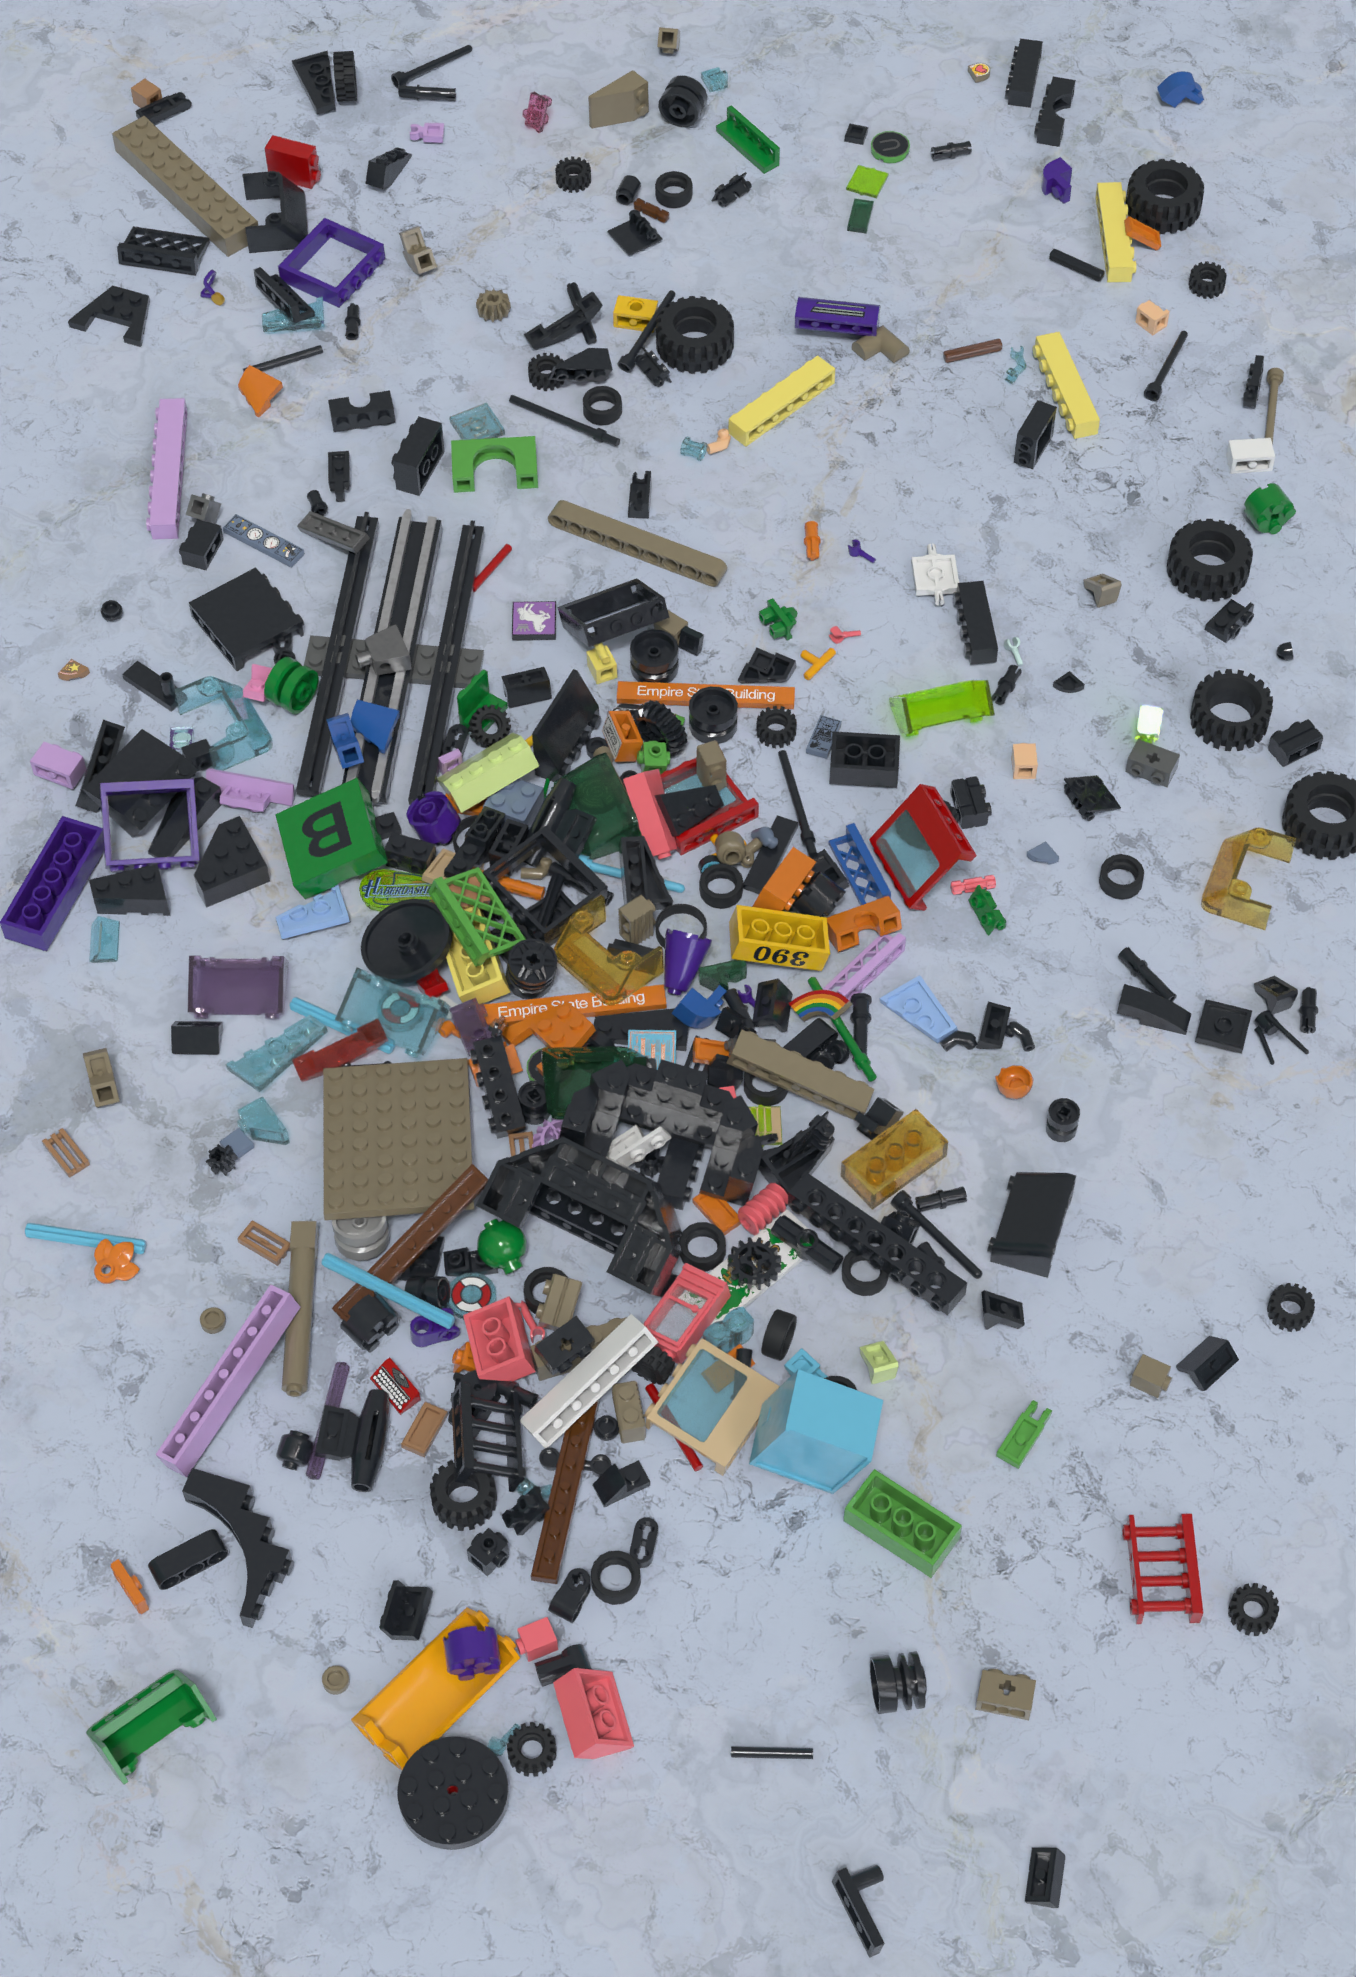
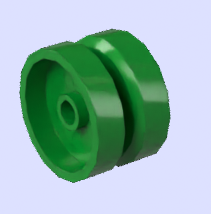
M284 657L276 663L267 677L264 688L265 698L277 706L281 705L284 710L292 714H298L310 704L316 693L319 681L318 673L306 665L302 666L300 662L291 657Z

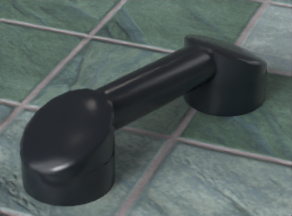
M552 1447L543 1449L539 1455L542 1467L549 1471L556 1470L560 1456L559 1452ZM598 1454L591 1461L586 1460L584 1470L592 1471L593 1475L600 1477L611 1466V1461L606 1455Z

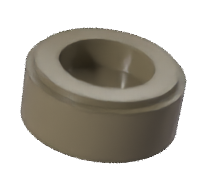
M215 1307L204 1310L200 1316L201 1327L209 1334H216L222 1331L226 1325L223 1311Z
M331 1666L322 1675L323 1687L328 1693L338 1695L347 1690L350 1679L348 1672L343 1667Z

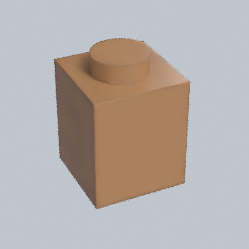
M145 78L131 87L133 103L140 108L162 98L161 89Z

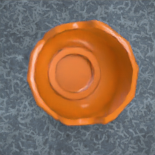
M1018 1065L1001 1068L1000 1074L995 1076L1000 1093L1011 1099H1019L1027 1095L1034 1081L1030 1071Z

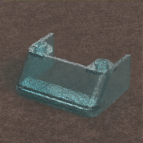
M207 676L174 690L180 715L221 699L235 721L226 729L228 741L209 749L213 769L224 771L271 750L273 746L272 737L249 698L243 697V689L239 685Z

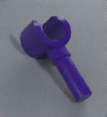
M852 540L853 547L848 545L850 556H861L875 563L876 559L861 549L860 541Z
M744 985L746 993H741L738 990V995L744 1004L749 1003L755 1007L752 989L749 985Z

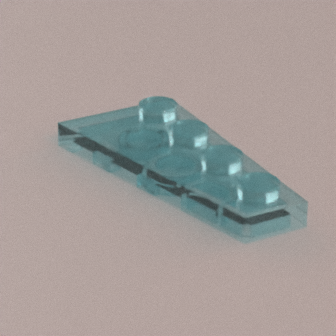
M308 1015L284 1029V1034L279 1037H271L264 1041L265 1045L253 1051L250 1049L243 1054L244 1057L240 1060L228 1062L226 1064L227 1070L258 1092H261L328 1032L327 1027L313 1016Z

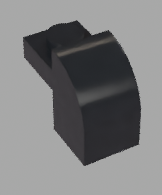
M877 1097L867 1113L859 1111L854 1120L860 1123L856 1129L877 1143L895 1127L904 1112L887 1099Z

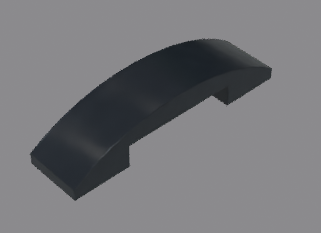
M592 291L576 301L578 308L548 327L544 328L542 324H539L525 333L524 336L532 348L536 349L556 344L572 336L588 324L603 306L595 293Z

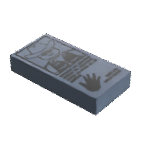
M820 715L807 745L806 753L827 759L832 747V732H839L842 721Z

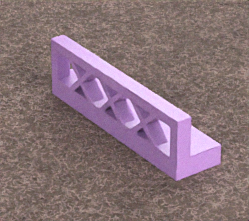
M900 933L894 938L888 934L884 936L879 935L829 982L823 990L831 991L835 986H842L837 993L842 994L850 1001L853 994L861 993L905 951L906 937ZM883 941L887 942V944L879 951L878 946ZM866 957H872L865 965H863V960ZM850 972H857L848 980Z

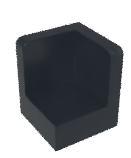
M716 1054L708 1065L707 1085L717 1088L734 1086L736 1090L743 1081V1070L727 1064L729 1056Z

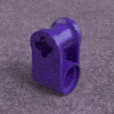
M451 1308L441 1309L454 1316V1312ZM417 1316L410 1323L411 1341L416 1347H427L432 1344L455 1339L460 1335V1329L455 1323L450 1329H447L423 1316ZM419 1330H426V1331H427V1332L421 1333V1334H420V1333H417V1331H419Z

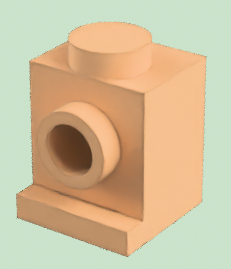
M1150 300L1138 306L1135 322L1152 336L1167 326L1169 310L1163 311Z

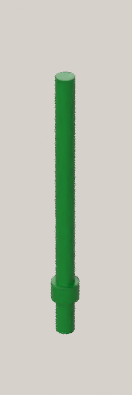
M816 977L808 979V984L813 991L823 990ZM839 1016L835 1020L830 1018L852 1053L857 1068L863 1071L869 1082L874 1081L877 1076L870 1066L871 1061L865 1053H862L841 1017Z

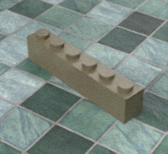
M741 1030L727 1061V1064L853 1120L859 1111L866 1112L874 1092V1088L869 1087L863 1081L851 1079L841 1071L831 1070L821 1062L804 1058L800 1053L784 1049L776 1042L766 1041L751 1031Z

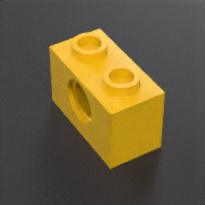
M618 295L613 311V326L643 331L658 309V301Z

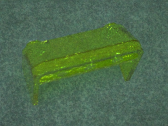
M967 680L889 697L890 707L900 733H905L906 737L918 735V730L925 727L962 719H969L970 723L982 721V716L995 715L988 680Z

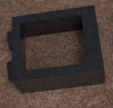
M1039 400L1036 401L1017 433L1014 463L1034 469L1053 437L1056 406Z

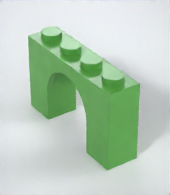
M535 436L451 440L454 493L475 492V470L481 463L490 459H502L514 466L517 489L538 488Z

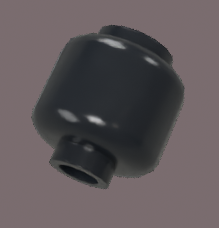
M290 1430L289 1434L282 1435L276 1453L277 1459L283 1462L282 1467L297 1471L298 1466L304 1467L308 1464L313 1449V1442L309 1440V1435Z

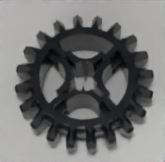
M652 700L637 708L638 710L633 715V719L644 742L657 741L666 743V751L670 752V757L683 750L688 742L687 733L685 732V727L681 725V720H678L676 714H673L670 708L667 709L665 704Z

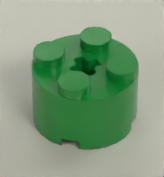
M1270 483L1267 484V488L1261 489L1259 487L1248 496L1244 503L1246 507L1244 513L1259 532L1276 534L1296 514V510L1278 484Z

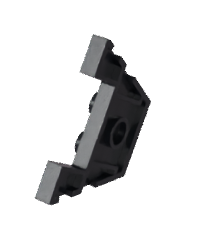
M112 285L69 319V327L86 332L95 318L129 327L123 336L124 343L141 347L143 343L142 337L145 332V320H147L150 305L149 295Z

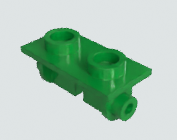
M978 885L968 901L986 934L989 936L995 928L1003 930L1006 927V919L1000 910H993L996 909L997 905L991 896V892L982 889Z

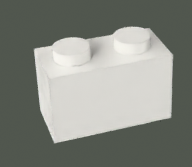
M1271 438L1229 440L1226 457L1230 474L1272 471L1275 453Z

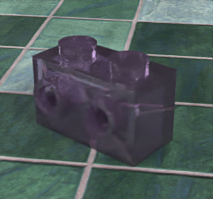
M476 998L449 1008L451 1018L468 1057L470 1056L469 1051L473 1050V1042L492 1037V1031L488 1030L490 1025L485 1020V1017L488 1016L483 1003L479 1004Z

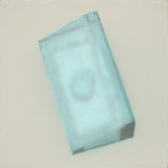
M97 916L91 925L89 962H117L120 921Z

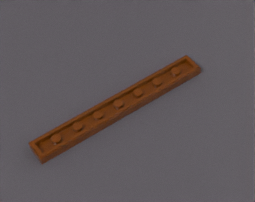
M471 1164L367 1272L393 1284L484 1190L488 1178ZM356 1283L332 1307V1310L342 1320L344 1319L347 1322L351 1317L348 1314L350 1309L366 1295L369 1294L371 1297H374V1291Z
M599 1399L564 1433L548 1501L550 1509L545 1513L531 1572V1581L558 1584L598 1411Z

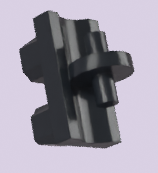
M535 1486L526 1495H521L517 1499V1504L511 1510H506L502 1514L506 1527L514 1528L517 1536L524 1535L537 1521H543L545 1513L550 1509L541 1496L540 1487Z

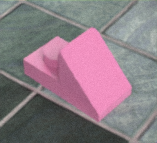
M252 664L251 680L243 689V697L264 702L266 700L264 695L265 683L272 668Z

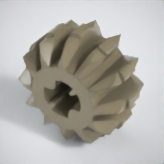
M494 288L492 291L485 289V293H479L476 308L479 317H483L485 321H502L503 317H508L511 303L509 302L508 294L503 293L502 289L499 291H495Z

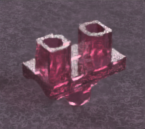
M535 91L531 92L528 108L524 109L522 116L526 119L525 125L534 128L538 133L543 132L544 124L548 123L547 107L552 104V99L545 94L539 95Z

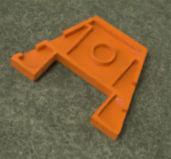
M567 1001L506 1027L501 1036L509 1045L514 1044V1047L532 1034L543 1042L553 1054L536 1067L539 1073L551 1083L556 1078L555 1073L559 1068H564L569 1063L568 1058L574 1051L578 1052L596 1030L594 1025Z

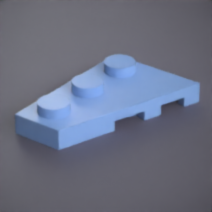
M339 885L332 887V891L323 896L318 894L313 897L314 901L306 905L299 904L276 916L281 939L350 922Z
M920 975L880 998L881 1004L936 1043L941 1042L953 1032L958 1031L955 1023Z

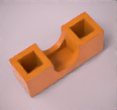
M889 896L827 917L828 937L838 952L859 945L858 932L861 930L873 929L880 936H884L902 929L900 910Z

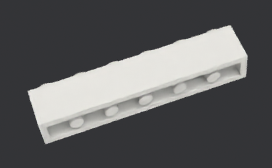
M630 1314L520 1419L521 1424L544 1448L549 1447L646 1355L658 1341L638 1319Z

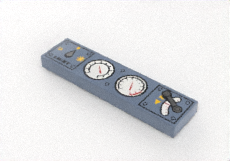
M237 514L223 527L224 533L291 568L305 554L304 549Z

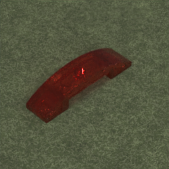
M377 1018L357 1028L358 1032L316 1052L311 1050L293 1059L292 1062L301 1082L323 1076V1068H336L348 1063L351 1064L387 1042L388 1038L380 1020Z

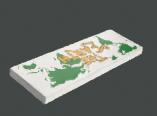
M788 1209L779 1215V1217L786 1215L804 1229H808ZM779 1217L762 1229L759 1234L752 1237L753 1242H756L758 1237H761V1243L763 1244L769 1240L771 1242L770 1248L777 1247V1255H781V1273H778L776 1281L770 1279L769 1287L761 1284V1290H758L756 1285H752V1288L748 1290L745 1283L741 1287L738 1286V1279L732 1280L731 1272L727 1270L728 1258L708 1273L727 1282L731 1297L707 1329L711 1335L716 1333L803 1261V1259L797 1256L793 1248L771 1234V1228ZM803 1243L802 1245H804V1246H811L812 1244H810V1243ZM688 1290L679 1297V1299L691 1305H698L699 1309L707 1301V1299ZM681 1305L693 1318H695L697 1313H693L691 1309Z

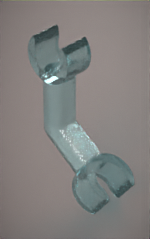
M1020 346L1019 352L1014 351L1013 347L1010 350V357L1017 362L1015 368H1009L1006 371L1009 376L1005 380L1011 384L1027 368L1023 357L1024 348Z

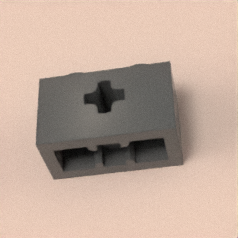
M1138 739L1128 757L1125 772L1168 788L1178 768L1180 754Z

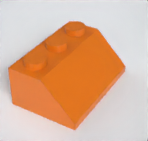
M793 847L765 884L752 907L777 911L785 909L789 911L795 902L793 896L798 898L805 888L803 883L808 884L814 876L815 872L812 869L816 861Z

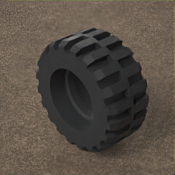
M1159 159L1158 161H1149L1147 164L1144 163L1129 178L1126 195L1128 215L1159 231L1160 234H1165L1166 232H1170V234L1176 233L1177 230L1183 231L1188 226L1190 227L1200 216L1204 196V183L1200 175L1191 166L1187 167L1183 162L1178 163L1172 159L1170 161ZM1156 195H1169L1174 198H1162Z
M689 296L687 299L682 297L677 302L672 301L657 317L656 349L660 358L665 363L667 362V365L674 369L676 367L680 372L689 371V374H695V372L706 373L709 369L711 371L717 369L718 365L724 364L731 356L734 348V321L730 312L721 303L718 305L716 300H708L703 296H700V298ZM688 332H702L707 334L706 336L699 338H690L683 336V334Z
M1200 519L1195 520L1193 524L1188 523L1184 525L1183 529L1181 528L1175 533L1170 544L1167 573L1171 578V582L1175 587L1178 586V590L1183 594L1186 592L1193 599L1195 597L1201 598L1200 601L1212 599L1213 602L1219 601L1220 598H1230L1232 594L1235 595L1241 591L1249 577L1253 557V549L1249 539L1245 538V534L1241 530H1236V526L1231 523L1229 525L1225 524L1223 520L1218 522L1213 521V519H1206V521H1201ZM1212 555L1220 558L1225 563L1221 565H1207L1199 562L1194 557Z
M1327 771L1326 774L1315 772L1313 776L1309 774L1302 777L1301 781L1299 780L1293 785L1287 796L1282 816V826L1284 831H1286L1285 835L1288 840H1293V845L1298 850L1301 848L1303 853L1308 856L1312 854L1318 859L1327 857L1328 860H1335L1338 856L1344 858L1349 856L1350 853L1356 852V780L1354 778L1349 779L1347 775L1342 773L1337 775L1333 771ZM1315 808L1333 809L1342 814L1346 821L1341 823L1323 822L1313 816L1310 810Z

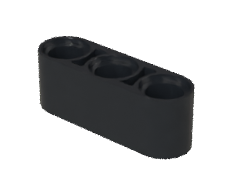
M817 1018L782 1048L796 1051L804 1058L811 1060L815 1052L827 1050L831 1042L837 1039L838 1032L824 1020Z
M211 1529L155 1557L149 1562L148 1568L159 1589L166 1590L221 1562L227 1557L228 1550L217 1530Z

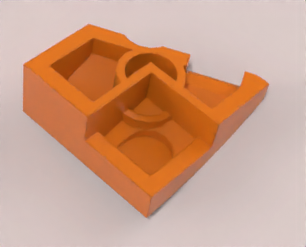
M249 365L239 381L238 388L241 394L246 397L247 403L254 409L255 415L260 417L271 407L270 400L283 388L281 381Z

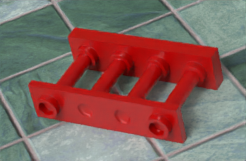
M1181 1514L1179 1523H1175V1526L1135 1527L1134 1515H1129L1127 1523L1122 1526L1123 1540L1128 1541L1133 1599H1130V1613L1135 1615L1136 1624H1142L1144 1612L1184 1611V1614L1189 1616V1623H1200L1203 1616V1604L1192 1514ZM1175 1537L1180 1539L1181 1548H1178V1551H1138L1137 1538ZM1178 1561L1179 1564H1183L1184 1573L1180 1575L1140 1576L1139 1562ZM1181 1586L1182 1589H1186V1598H1183V1600L1143 1601L1142 1587Z

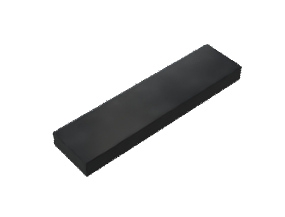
M776 816L771 830L774 833V837L778 839V844L774 849H770L768 846L765 847L762 844L743 883V889L760 894L765 884L779 867L798 828L797 821Z

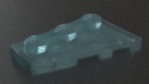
M323 297L316 298V302L308 304L315 311V316L293 324L279 309L262 313L263 332L296 331L298 329L325 327Z

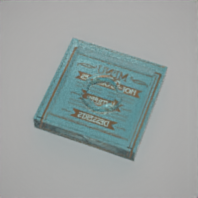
M487 402L449 417L451 425L461 440L498 438L505 435L504 427Z

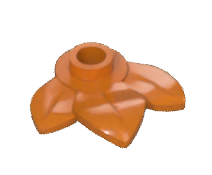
M103 1239L98 1244L94 1253L97 1262L94 1274L99 1282L109 1284L116 1279L127 1281L139 1272V1267L131 1262L134 1254L133 1243L121 1242L113 1246L108 1239ZM106 1267L111 1268L108 1274L102 1273V1270Z

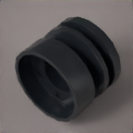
M532 938L521 940L513 946L509 953L505 977L509 989L514 995L522 999H536L543 997L550 991L554 984L558 962L555 950L548 943Z
M917 1651L908 1653V1665L904 1653H899L897 1666L894 1667L889 1655L870 1657L871 1687L878 1714L897 1712L898 1699H902L906 1711L912 1710V1697L917 1709L925 1708L926 1677Z

